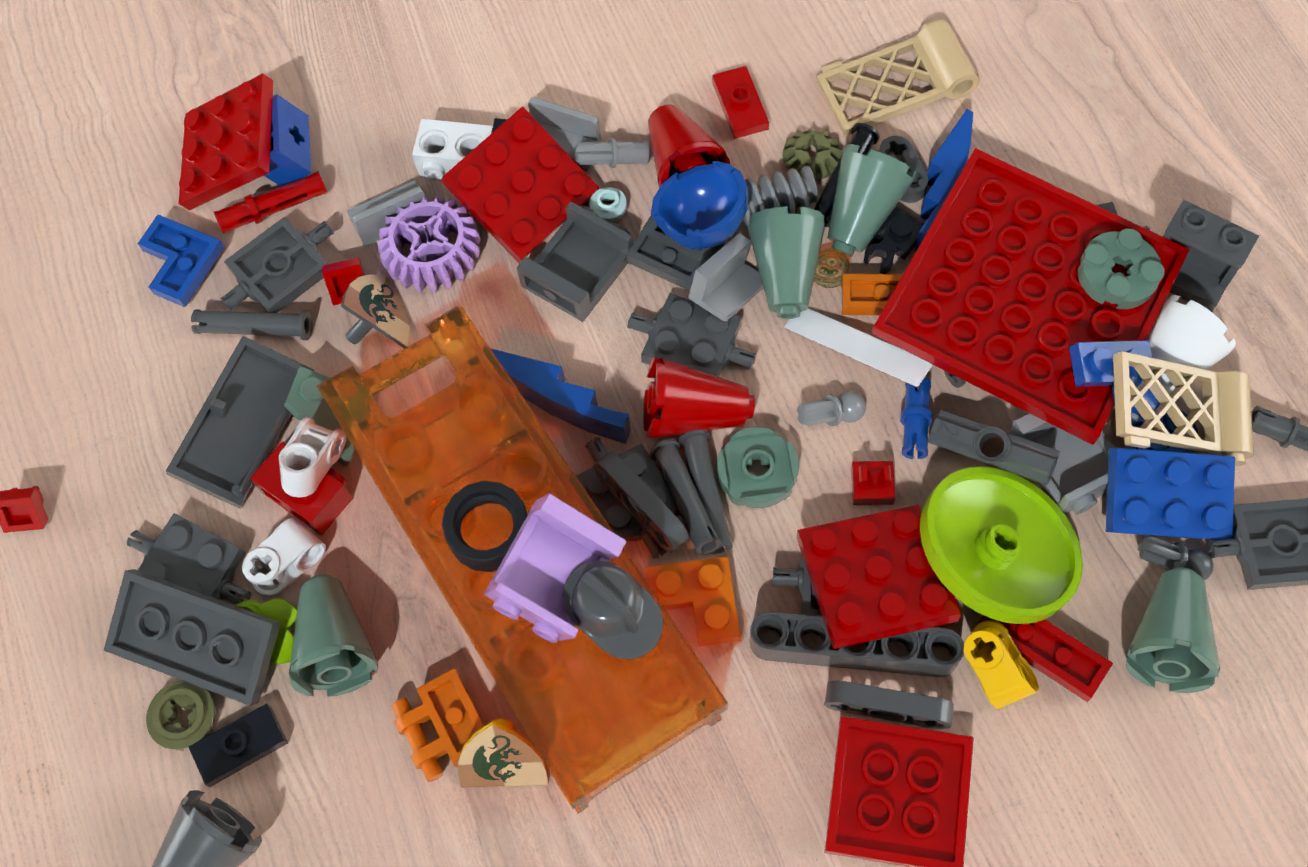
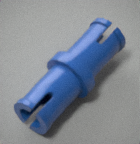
M924 378L920 383L918 392L917 387L905 382V409L901 411L900 422L904 425L902 455L909 459H914L915 444L916 450H918V459L928 456V427L932 425L933 413L929 410L931 381L927 378Z

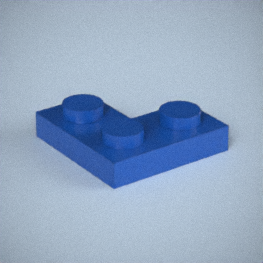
M158 214L137 243L143 252L165 260V263L148 286L154 295L182 307L187 306L225 248L221 240Z
M1149 341L1078 342L1069 347L1075 386H1111L1114 403L1113 354L1123 351L1152 358ZM1129 366V377L1136 388H1138L1143 379L1134 367ZM1148 389L1143 397L1152 410L1155 411L1160 403L1151 390ZM1135 406L1131 408V424L1143 425L1145 420Z

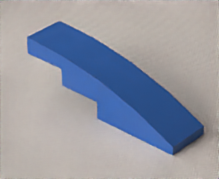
M966 109L930 162L927 175L929 178L928 185L932 187L925 195L920 215L921 218L927 221L919 231L915 252L966 165L971 146L973 112Z
M486 348L484 355L490 372L518 395L550 415L580 429L624 444L627 443L631 431L629 414L599 407L595 390L565 382L562 366Z

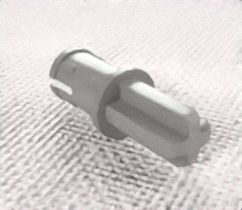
M610 138L608 142H579L574 148V158L578 165L609 164L610 168H615L616 164L646 165L649 160V146L646 140L616 142L614 138Z

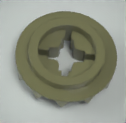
M812 126L808 131L804 132L797 129L793 137L787 138L782 156L788 171L789 169H795L801 175L802 168L809 166L815 180H821L832 175L842 156V150H840L838 138L830 137L827 129L823 132H818ZM810 145H814L817 152L814 162H811V157H809L807 152Z
M185 681L175 682L164 687L154 696L146 714V725L152 739L164 748L180 751L200 741L208 732L213 731L212 722L217 714L212 699L213 696L206 689ZM175 703L187 711L192 709V712L187 716L189 728L178 722L173 724V721L178 718L176 712L178 709Z

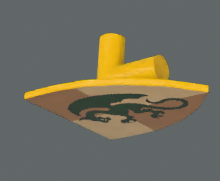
M495 719L475 732L464 744L458 758V776L461 788L548 785L547 769L541 754L528 740L513 731V722L503 719Z

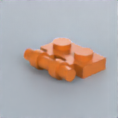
M455 668L416 688L423 702L422 705L412 709L407 698H401L391 705L397 717L394 722L400 735L406 736L413 751L411 759L416 769H422L427 782H433L443 776L442 769L437 760L447 753L453 765L457 768L458 758L464 744L475 732L484 727ZM431 719L440 738L428 743L421 726Z

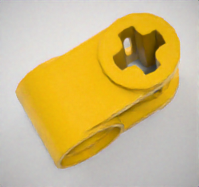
M985 620L977 624L964 643V654L980 680L983 691L993 707L1000 710L1039 692V684L1032 668L1022 657L1004 625L993 620ZM982 639L985 643L993 641L995 644L994 649L992 650L989 646L982 648L979 644L980 640Z

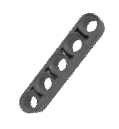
M764 612L752 621L750 628V648L758 658L766 661L946 677L953 673L964 655V642L960 635L946 628L931 627L864 642L866 650L858 653L850 651L846 646L833 649L824 619L821 616ZM764 629H772L779 634L781 639L774 644H766L757 635ZM806 633H814L821 637L823 645L818 648H809L802 643L800 638ZM892 641L902 642L907 646L909 655L905 657L895 656L889 651L887 644ZM935 645L945 646L951 652L952 659L949 661L938 660L933 655L931 647Z

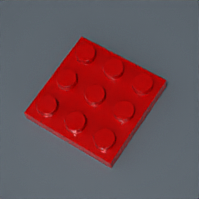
M262 73L185 113L183 148L181 151V177L179 180V205L192 210L269 173L274 80Z
M523 106L449 170L440 181L519 264L525 256L527 257L566 221V206L570 202L581 207L600 189Z
M918 504L798 529L797 541L833 649L959 622L961 612L955 596L939 580L925 555L920 535L922 512Z
M841 716L824 853L905 867H964L974 737Z

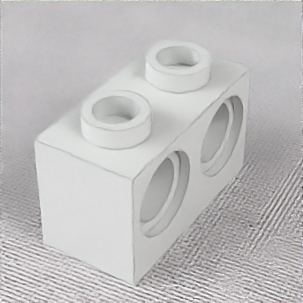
M421 119L412 153L418 175L431 180H440L491 134L493 126Z

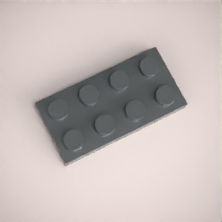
M131 569L124 572L103 651L252 706L259 703L281 622L142 571Z

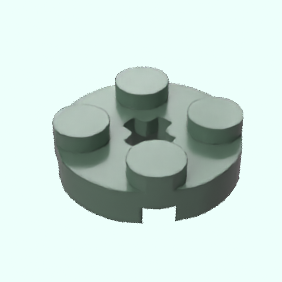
M1128 228L1121 232L1103 233L1092 239L1084 250L1080 259V266L1078 267V278L1085 292L1093 300L1101 304L1105 301L1117 304V309H1131L1144 304L1155 292L1164 276V267L1154 248L1142 239L1138 231ZM1115 264H1121L1128 270V276L1125 277L1121 272L1115 274L1111 269Z
M764 427L746 428L730 437V441L721 449L718 455L717 476L720 486L733 504L750 508H766L790 497L797 481L799 461L795 448L787 439L785 442L781 437L775 435V431ZM752 460H760L761 465L769 466V470L763 471V475L760 476L748 472L747 468L752 467Z

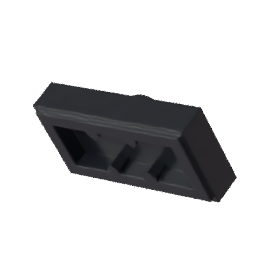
M266 703L188 748L204 784L211 787L288 744V741L272 707Z

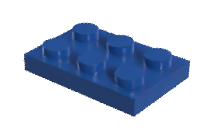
M1109 448L1106 532L1211 540L1232 539L1235 457Z

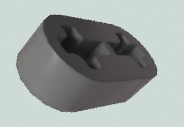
M890 136L880 144L879 152L889 155L890 151H893L896 155L902 154L900 161L909 166L908 172H916L912 184L917 183V187L912 188L910 185L900 200L906 203L918 202L926 193L929 180L927 172L912 144L907 139L901 136Z

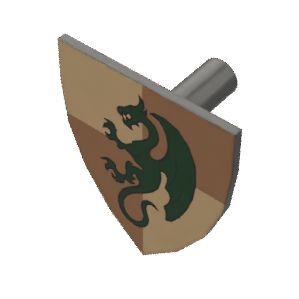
M369 274L358 277L350 283L344 293L341 307L359 318V320L345 334L347 340L352 344H358L374 328L406 349L410 337V322L406 308L386 275Z

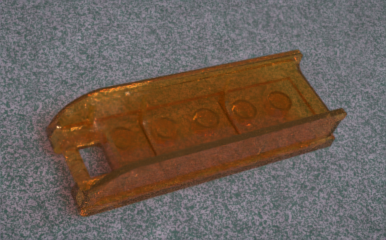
M458 305L424 324L428 336L361 374H358L352 365L318 384L317 388L570 806L579 814L589 807L588 803L611 785L707 724L712 727L721 721L720 714L728 709V702L624 547L619 557L610 559L608 562H612L624 569L652 595L661 609L664 621L662 636L655 648L643 657L630 660L615 658L603 651L577 625L574 626L578 629L574 639L558 640L557 643H553L535 634L532 631L534 624L521 616L515 620L499 613L492 607L495 601L484 595L496 571H475L461 564L451 552L445 541L442 529L444 509L454 494L465 486L480 481L500 482L512 488L523 500L528 514L537 499L550 493L613 532L463 307ZM443 358L456 378L453 384L398 416L389 417L383 414L373 398L374 395L435 360ZM488 503L477 506L467 513L462 521V538L468 546L477 550H489L498 547L508 540L512 533L514 524L512 515L500 504Z

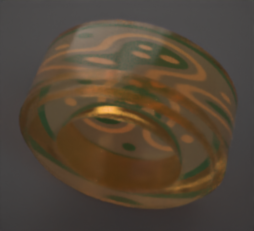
M833 248L819 251L814 281L825 288L840 286L842 274H849L850 263L848 257L843 252Z

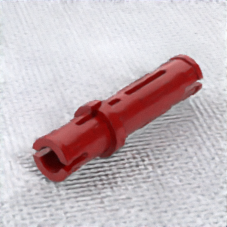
M317 171L314 174L252 197L251 194L245 196V201L213 213L222 233L226 234L252 222L259 224L263 222L262 218L312 198L325 195L328 192Z

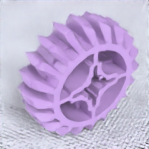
M440 195L433 202H429V199L423 196L420 203L415 204L411 201L409 207L405 209L398 207L396 217L385 216L386 227L379 229L381 241L378 242V251L381 255L380 260L383 267L388 270L390 277L394 281L400 280L401 285L406 289L414 285L415 290L421 293L425 286H429L430 290L436 293L440 284H444V286L450 289L452 279L456 278L463 281V270L473 271V260L478 259L480 253L478 248L481 242L480 235L477 232L476 222L469 216L468 210L464 206L458 208L453 198L444 203ZM451 230L458 235L455 245L448 241V234ZM405 242L411 246L409 248L411 253L407 258L401 254Z

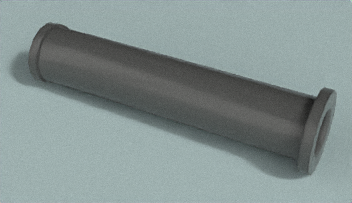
M195 309L191 316V322H199V325L191 326L195 334L300 336L302 340H309L312 332V317L309 310H302L300 314L201 311Z
M694 430L681 435L678 441L681 446H684L691 479L714 530L721 540L720 547L709 554L725 552L723 546H725L726 550H730L733 548V544L730 540L707 443L710 439V434L706 430Z
M677 439L662 440L651 448L649 452L650 457L653 461H657L694 544L696 553L698 555H701L702 552L703 555L712 553L720 547L721 540L714 530L679 453L681 449L680 443Z

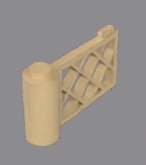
M931 20L921 27L920 32L915 37L843 65L841 61L834 62L820 68L821 73L816 75L817 83L844 137L852 134L851 129L856 123H865L873 126L945 97L952 100L962 98L970 94L980 81L951 26L945 20ZM913 51L917 59L914 67L896 63L899 55ZM871 66L885 69L880 81L862 76L864 70ZM891 71L909 76L904 88L886 83ZM915 78L930 82L933 88L925 93L910 90ZM838 79L851 82L846 94L832 90L829 83ZM858 84L875 89L870 101L852 96ZM881 92L899 96L897 103L889 107L877 104L876 102ZM848 104L865 109L863 117L848 122L844 115Z
M1123 351L1113 354L1116 436L1124 437L1125 445L1145 449L1150 447L1151 442L1209 453L1210 455L1235 457V466L1246 464V459L1254 456L1250 382L1247 373L1240 371L1214 372ZM1129 366L1134 367L1143 379L1138 388H1136L1129 377ZM1163 373L1166 374L1175 387L1170 394L1167 393L1158 380ZM1194 380L1202 382L1203 399L1201 401L1189 386ZM1148 389L1151 390L1160 403L1155 411L1152 410L1143 397ZM1180 396H1182L1192 410L1187 417L1183 415L1175 404V401ZM1135 406L1145 420L1140 428L1134 427L1131 424V408ZM1165 413L1169 415L1177 426L1172 434L1168 432L1160 421V418ZM1197 419L1204 427L1205 440H1201L1192 427Z

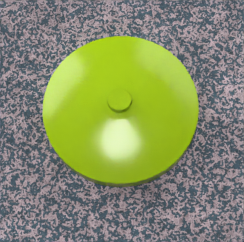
M970 467L947 476L927 498L920 518V535L925 555L943 585L966 606L997 621L1029 624L1051 617L1066 605L1076 593L1083 571L1082 552L1077 535L1060 507L1033 483L1005 470L991 467Z

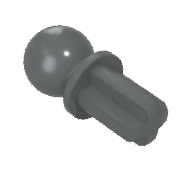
M1145 536L1142 543L1138 545L1137 550L1141 559L1162 566L1165 571L1184 567L1193 570L1204 580L1208 579L1213 572V560L1207 552L1201 549L1188 550L1186 544L1182 542L1172 544L1153 536Z

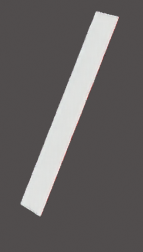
M811 309L800 312V317L789 319L783 327L917 388L933 366V364L901 348Z

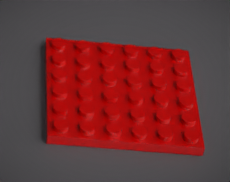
M975 148L877 319L871 334L1094 445L1115 405L1112 387H1076L1069 347L1078 342L1146 341L1190 249ZM1127 228L1134 229L1141 234L1142 239L1148 242L1158 254L1164 267L1162 280L1152 296L1144 304L1135 308L1117 309V304H1111L1107 301L1101 304L1093 300L1085 292L1078 278V267L1080 266V259L1084 250L1092 239L1103 233L1121 232ZM1115 264L1111 269L1115 274L1121 272L1125 277L1128 276V270L1121 264Z

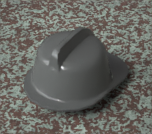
M597 560L585 563L575 569L565 582L562 596L565 612L573 623L603 651L615 658L630 660L643 657L655 648L662 636L664 621L661 609L652 595L624 569L612 562Z

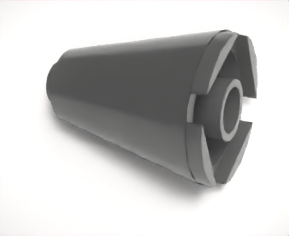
M190 790L182 799L152 867H239L257 851L261 845L262 838L261 836L255 839L251 837L250 834L255 827L236 809L218 798H215L209 804L200 800L205 792Z

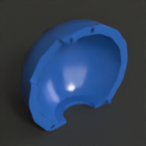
M713 161V164L696 166L680 174L676 172L661 185L654 196L651 215L665 234L684 247L699 250L721 245L736 233L748 210L749 192L747 184L739 170L728 163Z

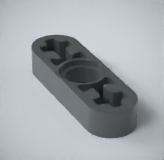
M610 451L594 463V470L605 487L664 550L672 553L689 539L688 533L680 520L619 455Z
M830 681L827 683L824 702L827 708L844 713L935 729H948L952 726L954 704L937 697L846 681Z

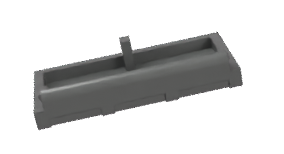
M242 336L167 467L166 474L241 509L254 484L250 479L251 476L269 457L292 415L284 404L299 366L312 371L315 370Z

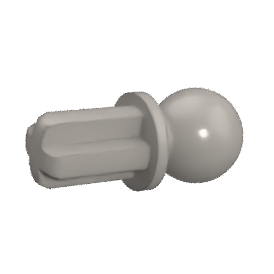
M854 391L843 392L838 397L834 394H828L822 400L801 403L797 408L798 421L800 424L807 426L822 423L836 426L841 420L848 423L856 422L865 414L866 403L864 398Z

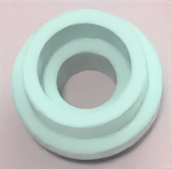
M604 187L597 190L591 196L590 208L601 219L614 223L621 219L626 212L627 200L624 193L619 189ZM608 201L613 202V203L610 204V205H604V204H603L604 202H608Z

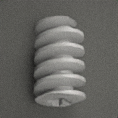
M804 166L801 175H799L797 170L789 169L786 179L782 173L775 172L772 182H770L767 176L761 175L758 178L757 187L752 179H745L749 194L748 210L743 221L748 227V220L751 221L752 214L769 208L788 206L789 214H796L797 206L811 208V203H817L818 200L817 186L811 168Z

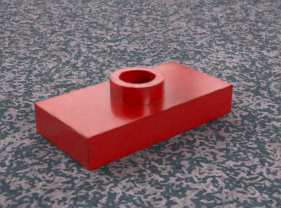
M747 66L712 75V84L734 139L769 130L768 118Z

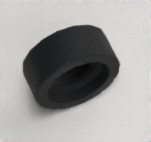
M480 481L467 485L452 496L444 509L442 529L445 541L461 564L475 571H497L528 513L523 500L512 488L500 482ZM484 504L502 505L510 512L514 523L508 540L500 546L489 550H477L468 546L461 534V524L466 514L477 506Z

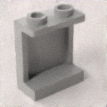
M1030 413L1013 422L1009 434L1060 451L1055 470L1048 485L1037 483L1060 507L1064 514L1074 511L1076 515L1081 514L1092 508L1098 502L1097 498L1107 494L1109 448L1114 447L1103 431L1095 444L1091 445Z

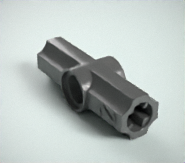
M940 410L934 420L928 441L932 445L983 462L989 467L1000 468L1048 485L1060 454V451L1006 433L998 427L986 426ZM999 437L1004 441V450L997 457H987L983 453V445L989 438Z

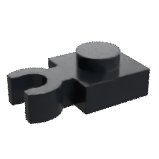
M896 207L875 234L873 241L876 243L871 244L866 249L863 262L868 264L872 258L881 257L884 261L881 264L879 273H888L892 267L894 255L905 260L916 247L919 231L924 224Z

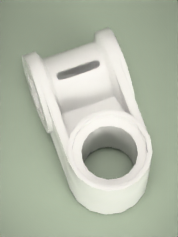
M307 416L299 422L293 436L279 454L281 484L285 493L299 498L309 496L317 490L320 482L330 467L339 459L346 442V431L341 429L332 431L316 425L314 419Z
M289 518L281 523L257 548L248 553L244 558L242 571L247 580L253 584L257 593L264 597H275L283 593L306 570L317 564L325 553L326 545L298 518ZM257 560L260 563L258 567L255 564V561ZM268 570L269 573L264 575L263 573ZM274 579L278 581L277 585L273 583Z

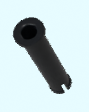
M856 123L851 129L852 137L848 144L860 146L857 153L866 155L871 146L879 141L880 135L874 127L865 123ZM841 158L814 210L824 215L825 227L830 225Z

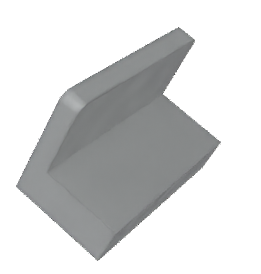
M531 97L528 103L531 116L574 161V148L577 143L601 142L599 120L596 116ZM591 165L579 166L582 170L588 172Z
M413 180L349 209L347 213L362 243L366 246L380 239L379 229L386 227L385 216L396 217L398 207L405 209L409 207L411 201L415 204L420 203L425 194L422 188L417 186Z
M739 233L695 271L688 298L722 321H728L763 289L760 273L745 264L752 241Z

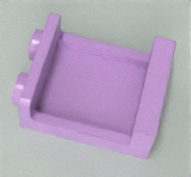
M549 493L535 501L484 595L495 601L492 607L499 613L515 620L521 616L534 624L532 631L547 641L557 643L558 640L574 639L578 629L574 627L575 624L565 612L562 599L565 582L575 569L585 563L597 560L608 562L610 559L619 557L627 541Z

